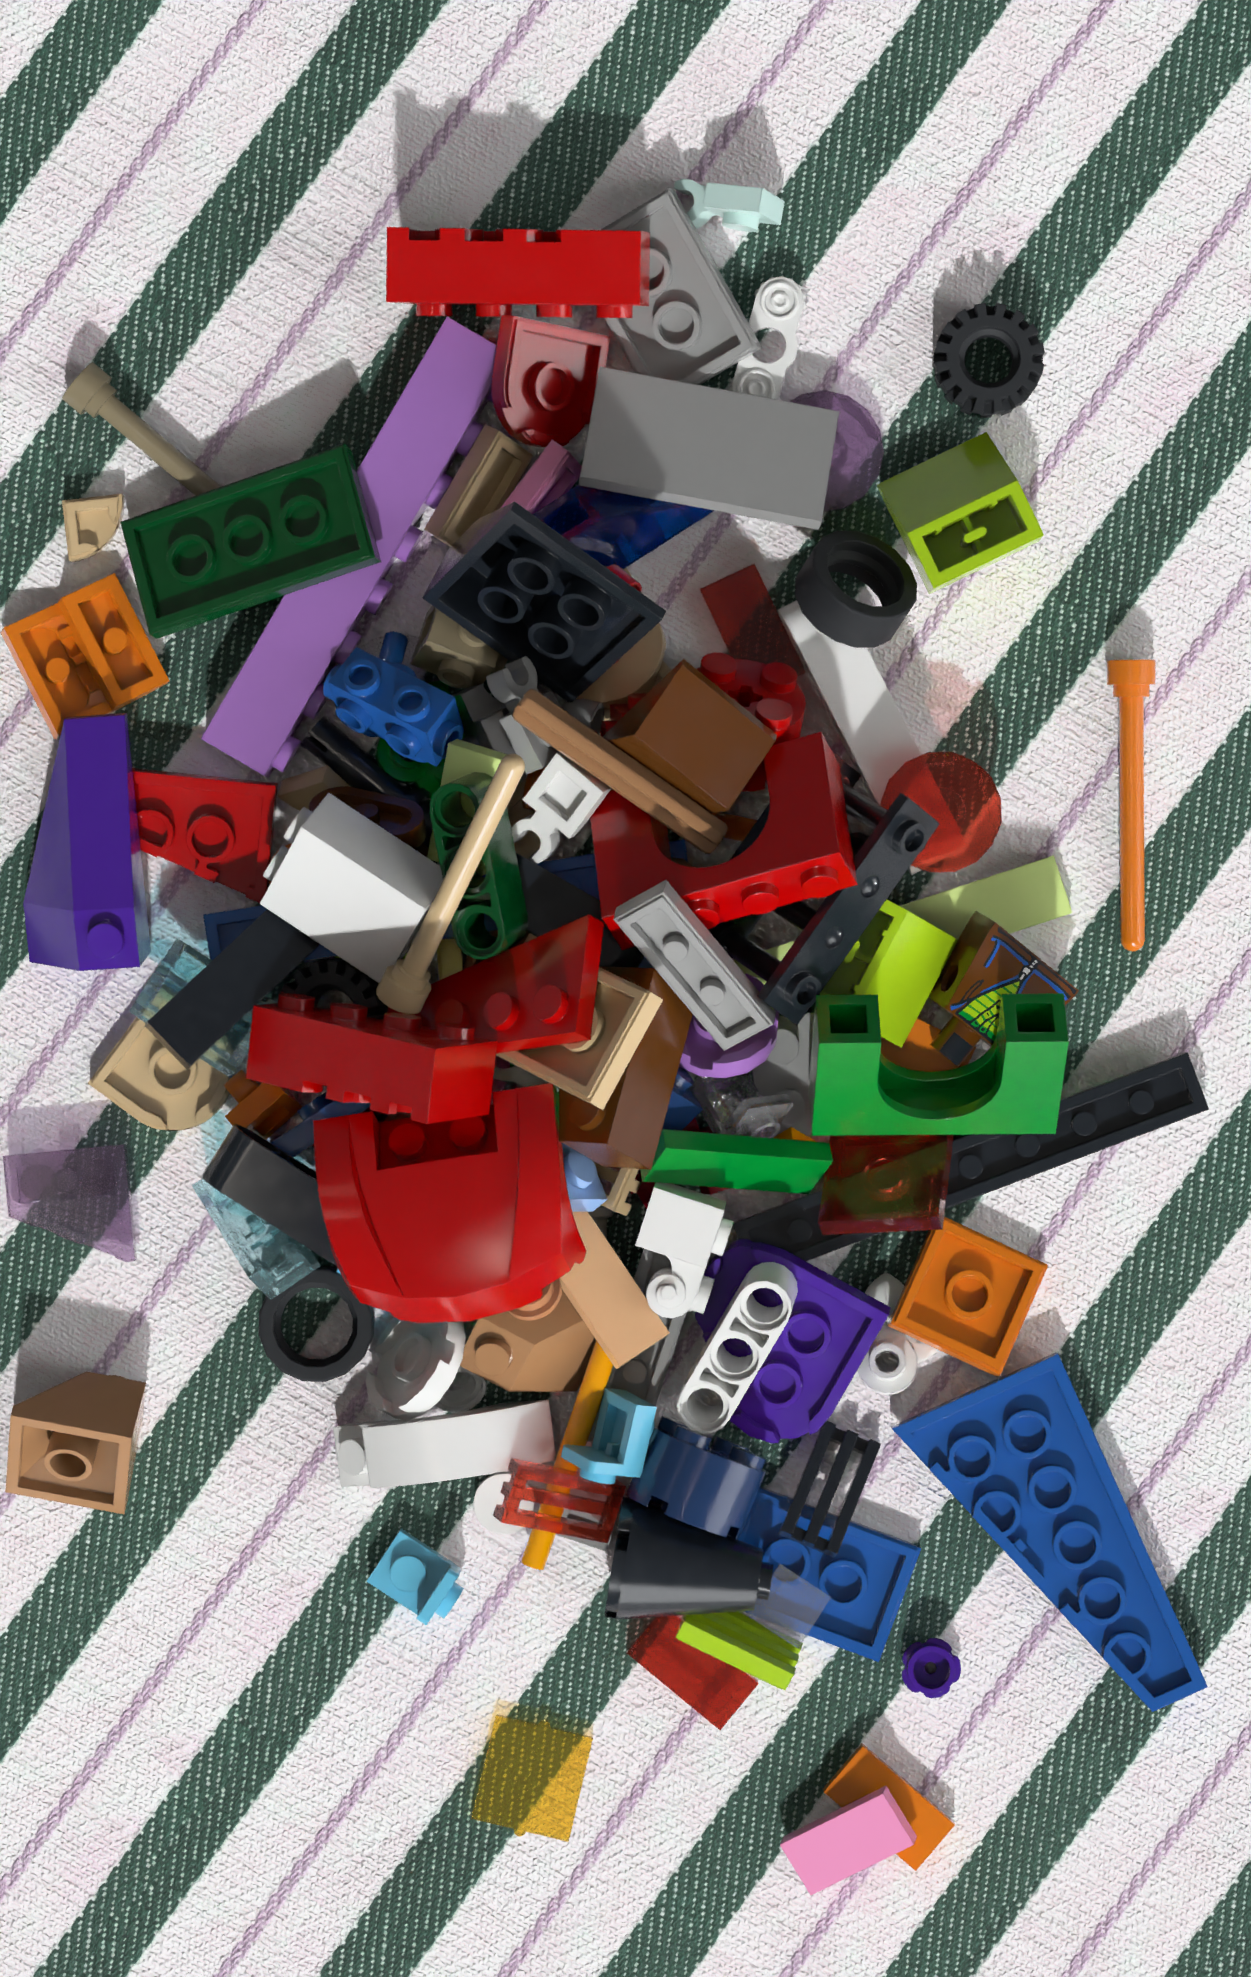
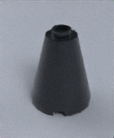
M623 1497L604 1618L622 1620L753 1611L756 1598L769 1599L774 1564L762 1562L763 1549L741 1540H736L728 1535L724 1537L665 1515V1511L656 1506L648 1504L647 1507L629 1497Z

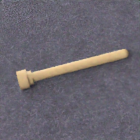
M508 754L502 758L405 959L397 960L394 966H388L376 989V994L384 1004L398 1012L405 1014L419 1013L431 991L429 983L430 973L427 969L523 775L525 763L519 755Z

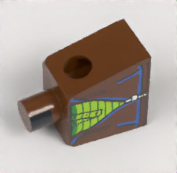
M975 911L960 935L929 995L931 1000L952 1016L930 1045L959 1067L980 1040L990 1047L993 1045L997 1035L1002 994L1064 993L1066 1005L1075 997L1079 990L996 922Z

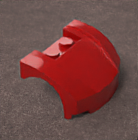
M547 1083L493 1092L494 1104L490 1105L489 1115L431 1124L413 1121L411 1118L379 1123L373 1111L313 1121L318 1193L331 1251L347 1287L360 1303L388 1311L399 1320L416 1323L473 1321L521 1308L540 1299L544 1287L571 1271L574 1263L581 1264L584 1261L586 1248L576 1226L567 1190L562 1142L559 1141V1094L553 1084Z

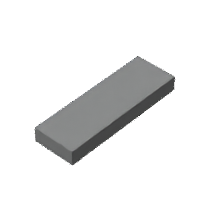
M667 880L616 907L613 920L724 1051L774 1024L776 1011L757 997L759 993L757 988Z

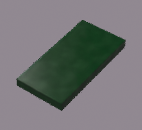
M345 444L120 522L149 635L156 639L381 562L352 451Z

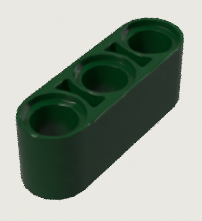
M473 772L441 786L432 796L430 801V817L442 879H444L473 820V817L469 816L462 808L461 793L463 792L469 796L474 804L476 813L493 778L486 773ZM507 807L481 858L486 866V877L480 876L475 871L451 920L457 946L464 954L474 959H487L517 944L525 936L528 928V914ZM484 914L489 915L496 922L498 928L497 938L486 930Z

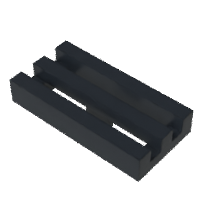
M826 1421L821 1426L778 1534L834 1558L838 1554L881 1443L872 1439L869 1441L858 1437V1433L850 1430L845 1432L836 1428V1424ZM831 1441L839 1444L840 1448L808 1528L805 1531L796 1527V1524ZM853 1450L862 1454L827 1540L818 1535Z

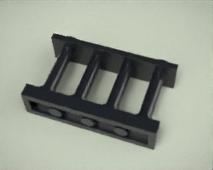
M834 752L833 754L840 766L847 814L873 829L869 838L854 857L858 885L837 890L832 895L827 896L817 911L802 901L783 905L773 910L774 913L802 930L782 961L747 939L763 914L747 915L719 923L715 927L708 929L731 958L767 981L757 997L796 1025L799 1024L809 1008L815 1003L816 995H820L823 988L917 855L925 848L927 841L940 824L902 793L898 795L887 810L855 790L853 787L861 777V774ZM770 803L730 860L743 853L759 837L768 819Z

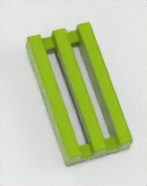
M740 1612L683 1615L676 1634L678 1640L781 1690H786L795 1674V1666L799 1659L798 1654L803 1644Z

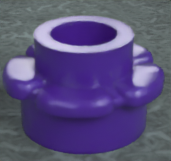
M929 1638L925 1643L914 1642L906 1649L902 1657V1662L905 1664V1669L902 1671V1679L907 1688L912 1692L924 1693L927 1698H939L949 1692L952 1683L958 1681L961 1673L960 1660L951 1653L952 1648L947 1642L939 1638ZM928 1662L935 1663V1672L927 1673L925 1665Z

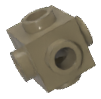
M431 606L426 613L410 664L436 674L443 683L449 686L468 688L483 684L486 676L504 669L508 659L434 606Z

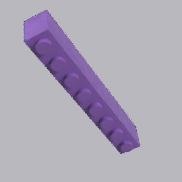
M446 317L357 470L381 562L284 595L201 737L203 741L267 778L270 777L274 768L282 773L287 769L301 744L300 740L293 737L305 716L314 720L328 699L323 694V686L329 672L333 669L335 663L343 664L352 651L359 646L362 636L354 632L366 611L376 615L393 586V583L385 579L397 558L406 563L414 552L424 532L415 526L427 506L436 510L454 479L446 474L458 453L464 457L467 456L484 427L477 420L488 401L493 403L491 383L497 345L451 318Z

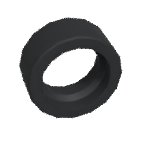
M835 531L820 539L795 578V597L804 616L817 630L832 640L854 648H875L891 640L917 601V582L909 564L894 548L879 538L859 531ZM830 572H841L857 578L870 587L879 598L882 606H870L851 598L833 581Z
M308 1265L286 1274L268 1291L259 1311L258 1335L266 1356L281 1372L301 1381L326 1382L347 1374L363 1359L374 1336L375 1312L373 1307L360 1303L347 1287L342 1275L336 1272L337 1269L332 1266ZM308 1288H326L337 1293L348 1304L353 1317L352 1333L346 1346L337 1354L325 1359H308L295 1353L286 1343L281 1330V1316L287 1302L295 1294Z

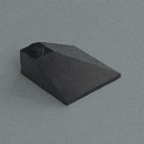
M516 502L477 519L448 549L422 599L509 661L527 656L536 669L538 681L568 703L573 702L651 631L663 619L666 610Z

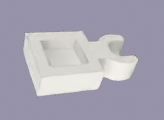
M556 753L523 798V801L536 812L516 822L511 827L514 843L521 840L528 830L533 831L539 836L541 845L532 860L538 864L548 859L559 847V831L569 839L577 835L611 788L562 753Z

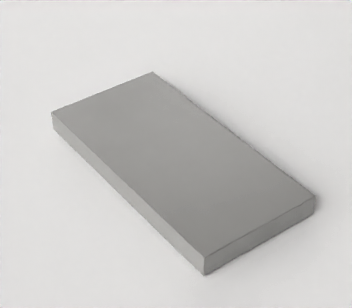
M600 367L578 485L819 530L823 517L840 411Z

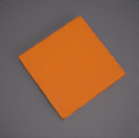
M938 1214L933 1220L887 1326L998 1377L1003 1371L1048 1265Z

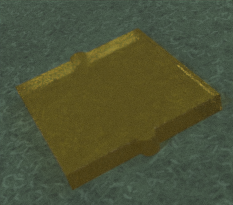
M496 1714L471 1819L512 1828L517 1836H523L526 1832L569 1842L593 1737L550 1727L551 1724L546 1719L541 1720L537 1724Z

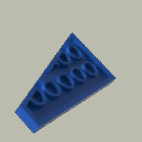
M1053 1353L891 1426L892 1430L1152 1712L1208 1687L1058 1353Z

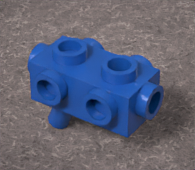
M390 631L384 635L378 658L356 647L343 664L336 665L329 672L324 682L323 694L328 699L334 701L337 717L343 724L355 732L362 733L368 737H380L386 740L388 745L401 756L420 763L428 762L437 767L441 760L446 758L448 743L456 739L462 740L464 727L455 697L418 679L411 668L402 664L408 644V638L402 633Z

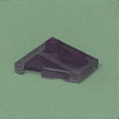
M126 1144L3 1156L8 1217L34 1227L46 1229L80 1245L84 1244L108 1253L124 1262L137 1260Z

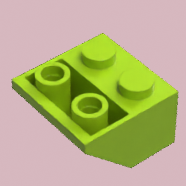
M987 432L877 484V488L928 594L936 592L1039 542L1044 536L1017 478Z
M886 899L820 995H878L881 1037L902 1048L958 939Z

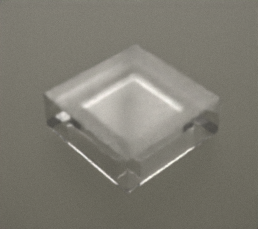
M779 1564L772 1575L769 1599H756L755 1609L749 1611L747 1616L796 1648H799L831 1599V1596L782 1564Z

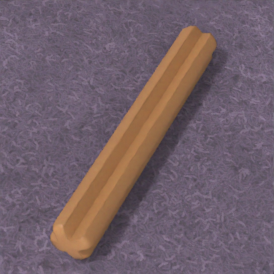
M528 690L514 708L512 717L516 722L704 854H711L723 840L728 830L726 823L537 690Z

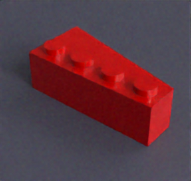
M387 227L386 302L416 304V316H452V304L476 305V317L512 315V305H536V317L572 318V306H596V318H633V306H649L650 232L625 230H556V232L535 229H495V231H484L483 229L439 228L435 229V231H420L409 229V227Z
M291 993L279 994L278 1003L253 1005L246 1070L247 1079L305 1093L322 1092L324 1085L327 1086L326 1099L342 1103H371L370 1110L385 1114H396V1112L411 1113V1120L425 1124L489 1115L497 1041L474 1037V1026L440 1022L437 1025V1030L420 1027V1016L405 1013H384V1019L381 1020L367 1017L368 1007L349 1003H331L330 1010L314 1007L315 997Z

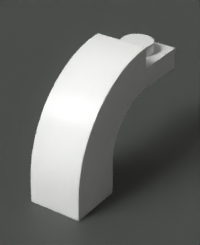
M549 1400L500 1403L457 1413L414 1418L409 1421L391 1420L348 1423L333 1427L341 1487L370 1485V1488H383L440 1482L515 1470L556 1460Z

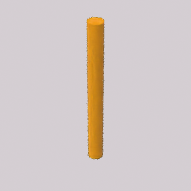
M597 1340L521 1563L534 1569L544 1570L579 1468L561 1457L563 1445L586 1446L613 1368L612 1362Z

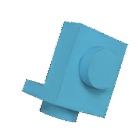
M605 1388L592 1447L564 1444L561 1457L580 1468V1477L593 1482L614 1484L616 1476L640 1478L649 1440L655 1428L654 1418L657 1407L626 1390Z

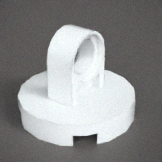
M394 1317L379 1337L374 1348L376 1352L382 1354L377 1375L367 1371L366 1387L368 1399L378 1410L395 1419L408 1421L425 1414L433 1406L447 1412L457 1413L469 1410L477 1405L485 1394L486 1382L484 1378L460 1366L466 1340L463 1322L416 1323L399 1320ZM465 1372L471 1375L469 1382L463 1388L456 1391H447L454 1381L456 1373Z

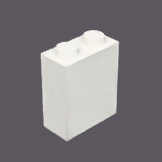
M328 793L313 812L303 807L289 826L284 838L290 841L292 845L289 849L283 845L265 870L263 876L270 880L271 884L260 904L380 983L386 968L391 965L394 966L397 960L402 959L410 949L443 881L441 868Z

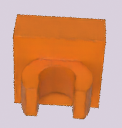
M242 1069L224 1084V1087L239 1103L225 1115L226 1119L232 1126L234 1124L241 1125L265 1140L302 1108L286 1088L266 1083L259 1085L255 1080L247 1079L246 1073Z

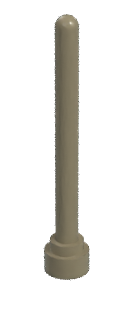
M94 362L90 363L75 378L64 393L62 400L80 415L87 412L93 418L100 415L193 495L196 496L222 487L115 397L117 390L109 384L112 378Z

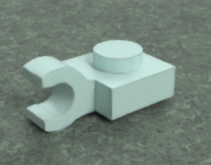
M690 179L675 181V190L682 194L693 195L694 197L693 207L687 214L696 229L706 224L713 216L723 218L722 226L745 232H757L759 223L781 225L785 201L764 188L708 182L704 186Z

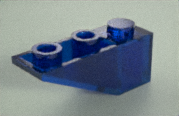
M578 485L533 515L603 566L608 567L615 564L625 569L691 525L705 518L714 510Z

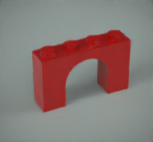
M822 732L779 743L770 748L764 757L770 798V810L765 827L748 849L737 857L719 865L696 868L683 866L671 861L667 827L615 790L608 792L590 817L602 919L622 950L636 946L613 920L616 907L665 880L669 882L707 929H711L719 923L747 915L769 913L777 907L801 900L827 897L837 890L858 885L840 766Z

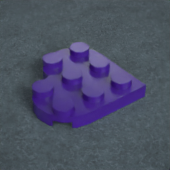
M738 1239L733 1241L724 1250L723 1256L715 1254L707 1263L704 1271V1276L715 1279L704 1313L695 1312V1319L703 1331L702 1337L705 1343L746 1274L754 1266L765 1262H775L784 1265L793 1273L797 1281L798 1293L786 1326L738 1404L730 1421L748 1436L772 1444L779 1443L780 1439L799 1438L808 1432L812 1435L821 1428L834 1412L888 1318L891 1307L784 1249L762 1242ZM759 1288L752 1292L755 1300L763 1306L776 1307L783 1303L780 1295L772 1289ZM730 1338L723 1341L726 1351L731 1355L746 1357L753 1353L749 1344L744 1340Z

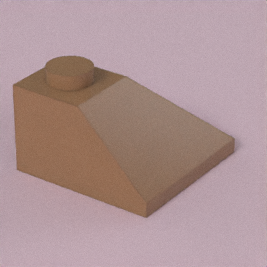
M562 1290L561 1298L556 1308L541 1319L532 1321L521 1320L512 1316L508 1311L478 1319L465 1343L460 1366L509 1392H577L582 1383L596 1339Z
M86 1371L14 1405L10 1416L5 1492L125 1514L143 1421L146 1382L130 1380L117 1375H104Z

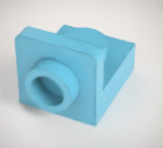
M403 1529L399 1530L367 1579L368 1583L417 1614L416 1619L425 1625L428 1624L434 1613L445 1619L464 1589L455 1583L460 1575L461 1567Z

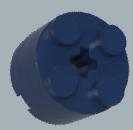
M661 1416L659 1424L655 1426L649 1440L640 1478L632 1477L626 1496L647 1507L650 1501L661 1505L660 1509L665 1511L664 1514L708 1532L724 1537L730 1535L732 1538L739 1540L766 1473V1470L763 1469L766 1459L750 1452V1449L719 1436L715 1437L712 1446H710L712 1438L689 1429L680 1421Z

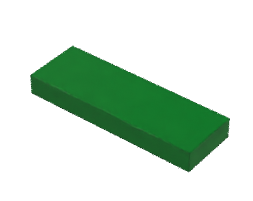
M663 1129L651 1170L640 1169L643 1182L809 1194L829 1168L833 1158L830 1145L825 1142Z

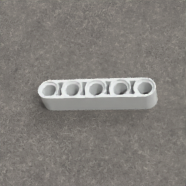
M797 600L778 609L777 612L785 631L856 771L861 774L860 779L871 800L888 810L898 795L902 793L940 823L927 841L925 848L917 855L908 868L909 873L913 875L965 849L966 845L961 832L868 649L854 648L836 642L817 630L804 616Z

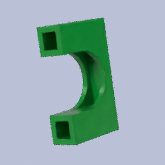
M1064 993L1002 994L997 1035L991 1048L983 1056L970 1064L956 1069L936 1072L907 1069L892 1063L881 1054L878 995H816L809 1075L811 1136L1056 1134L1069 1044Z

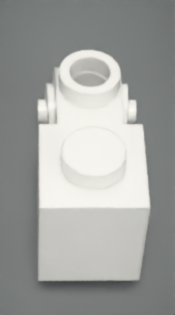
M655 1183L635 1246L666 1255L672 1265V1268L659 1269L652 1275L649 1281L646 1298L648 1305L654 1313L666 1318L679 1317L687 1311L704 1313L715 1280L704 1276V1271L711 1253L723 1256L734 1222L722 1218L726 1201L674 1184Z

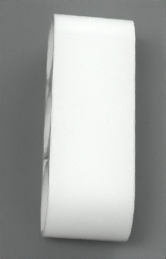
M764 1262L754 1266L746 1274L691 1367L677 1402L678 1415L689 1429L699 1433H713L725 1426L786 1326L793 1309L798 1288L793 1273L784 1265L775 1262ZM759 1288L772 1289L780 1295L783 1303L776 1307L763 1306L755 1300L752 1292ZM730 1338L744 1340L749 1344L753 1353L746 1357L731 1355L726 1351L723 1341ZM700 1388L714 1390L720 1395L723 1403L717 1406L703 1405L696 1399L693 1392Z

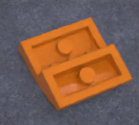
M115 573L61 597L58 603L10 624L0 632L55 740L61 736L63 722L66 717L110 714L169 682Z

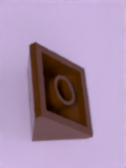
M683 659L603 737L710 813L729 811L775 743L777 734Z

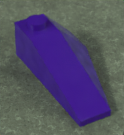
M127 713L66 717L64 719L23 901L29 962L76 971L140 967L151 952Z

